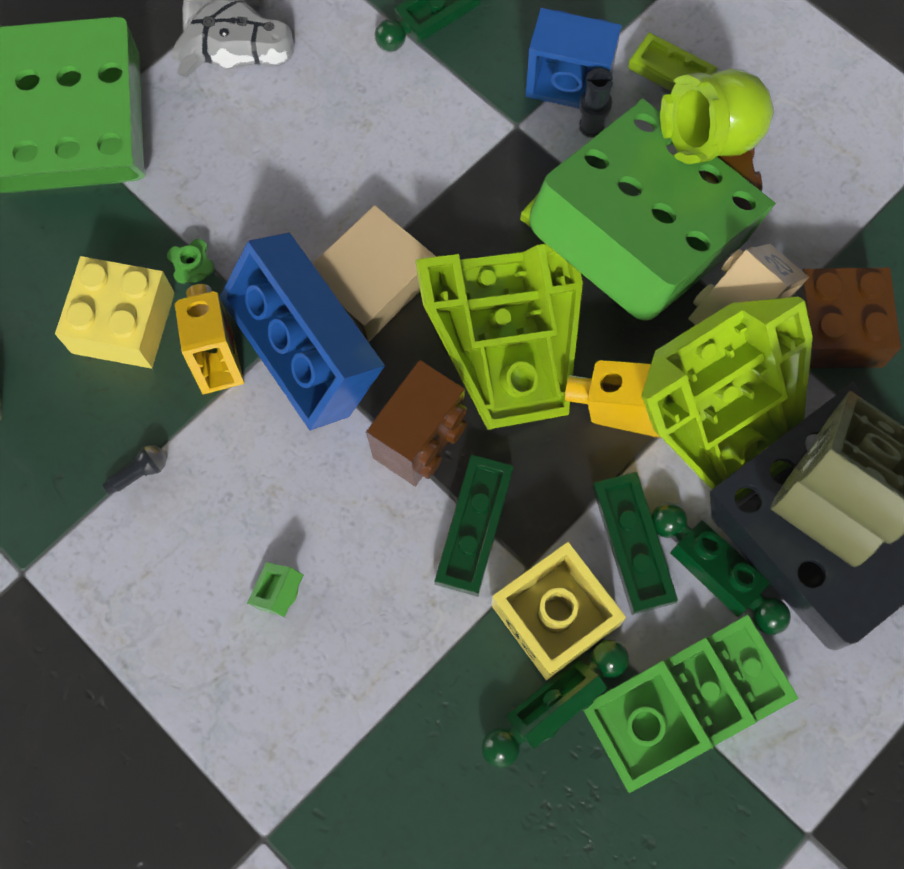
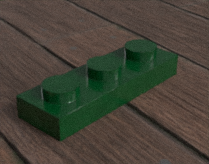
M475 455L470 456L434 580L435 585L479 596L513 474V465Z
M637 472L594 482L592 489L631 615L676 604L678 598Z

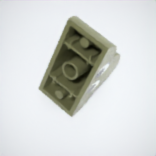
M849 391L822 427L811 448L789 475L774 498L770 509L852 567L859 566L883 542L890 544L904 534V426L852 391Z

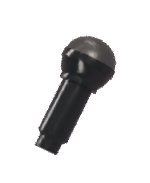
M155 445L142 447L136 457L133 458V462L110 476L108 481L102 484L109 495L114 492H120L144 475L160 473L166 465V456L161 448Z

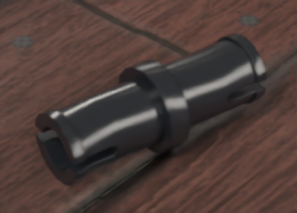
M596 68L588 73L586 90L581 95L579 109L582 113L579 130L584 136L594 138L604 130L605 117L611 112L612 107L610 90L613 86V76L608 70L603 68Z

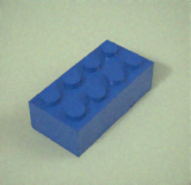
M290 232L247 241L220 295L222 303L309 431L350 417L385 367L384 363Z

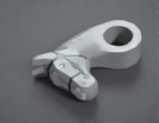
M184 0L183 33L173 48L172 58L180 61L177 72L184 77H188L204 63L218 65L226 69L250 65H281L288 61L294 52L291 29L283 22L265 19L258 15L253 7L263 0Z

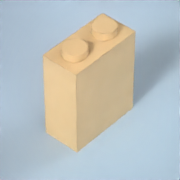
M374 205L328 248L313 265L369 342L420 292L415 260L436 256Z

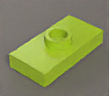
M651 32L644 38L628 64L629 70L671 92L676 84L673 81L676 77L694 73L710 75L718 71V67Z

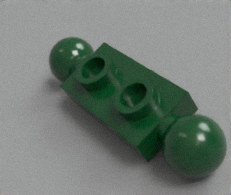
M406 0L394 8L395 18L398 21L387 19L378 24L375 30V41L386 52L399 50L403 46L407 34H410L418 44L479 6L480 0Z
M672 502L662 503L654 509L651 517L656 533L661 537L675 538L679 541L670 554L727 608L739 617L749 607L753 611L754 624L765 634L777 635L787 629L791 620L790 610L787 605L779 599L765 598L761 594L769 585V582L707 523L701 520L691 529L687 525V515L684 509Z
M604 640L594 647L591 662L588 665H585L578 658L506 716L512 727L508 730L495 729L485 736L482 742L484 759L494 767L505 768L516 761L520 752V745L524 741L534 750L542 742L551 739L560 727L577 713L590 707L595 698L607 689L601 680L603 676L609 678L617 677L626 670L629 663V655L626 648L616 640Z

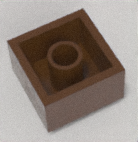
M890 267L803 269L802 271L809 278L792 297H800L805 301L813 336L810 368L884 367L901 349Z
M419 360L366 431L373 459L415 487L422 477L429 479L442 461V457L439 456L440 452L448 442L455 444L467 426V422L464 421L467 411L465 407V389Z

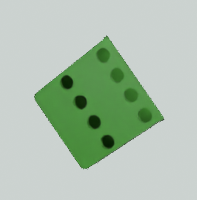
M121 17L0 27V193L123 183L145 178L140 57L126 20Z
M643 98L547 174L530 211L529 221L533 232L538 238L629 314L637 319L651 320L657 317L731 253L737 251L745 244L776 203L717 156L711 161L685 164L677 160L667 150V145L674 144L671 138L664 139L662 135L660 111ZM635 120L648 122L654 131L646 132L639 129L634 123ZM699 171L711 172L717 177L719 183H708L700 176ZM732 197H741L747 200L752 210L739 208L733 202Z

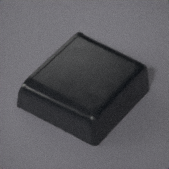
M854 382L710 491L711 518L716 526L723 530L820 642L830 650H839L859 642L904 605V534L890 544L883 542L867 560L857 567H852L770 509V506L789 475L807 453L805 446L806 438L813 434H819L822 427L848 392L852 391L867 401ZM784 461L792 466L773 480L770 468L774 462ZM749 488L757 493L739 508L735 503L737 490Z

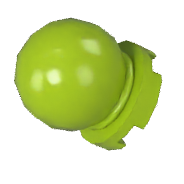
M729 68L710 75L694 73L676 77L673 80L676 84L671 94L664 95L662 98L660 111L662 135L664 139H672L674 147L678 151L674 157L685 164L711 161L716 156H737L757 147L768 133L774 114L769 89L758 76L742 69Z

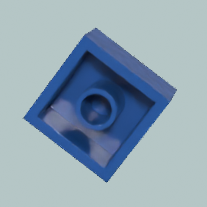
M541 8L529 47L525 97L579 109L580 97L586 90L588 73L593 69L603 68L613 74L622 25L611 23L604 19H592L573 15L562 10L554 11Z

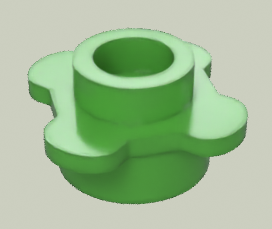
M194 239L190 245L181 248L175 246L168 251L167 259L174 265V278L178 283L199 282L214 271V264L206 255L208 247L205 241ZM188 259H194L193 263H187Z

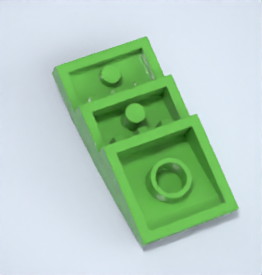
M746 615L711 636L705 637L674 656L659 662L597 697L593 704L583 711L627 791L631 793L752 726L759 720L798 700L799 697L749 615Z

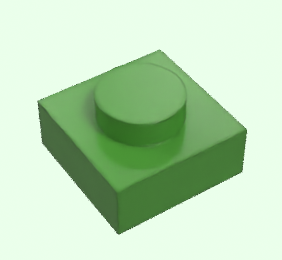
M266 562L247 604L261 611L285 617L289 607L297 598L298 587L304 574L291 567Z

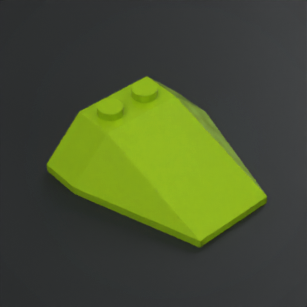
M547 244L536 245L521 253L460 260L459 254L415 260L423 306L487 429L569 415L570 402L565 401V390L569 375L573 376L583 284L581 273Z
M800 297L731 303L660 347L654 353L641 395L653 430L711 490L804 420L813 338L805 301ZM784 461L774 462L770 468L772 478L791 465ZM749 488L737 490L735 502L754 490Z

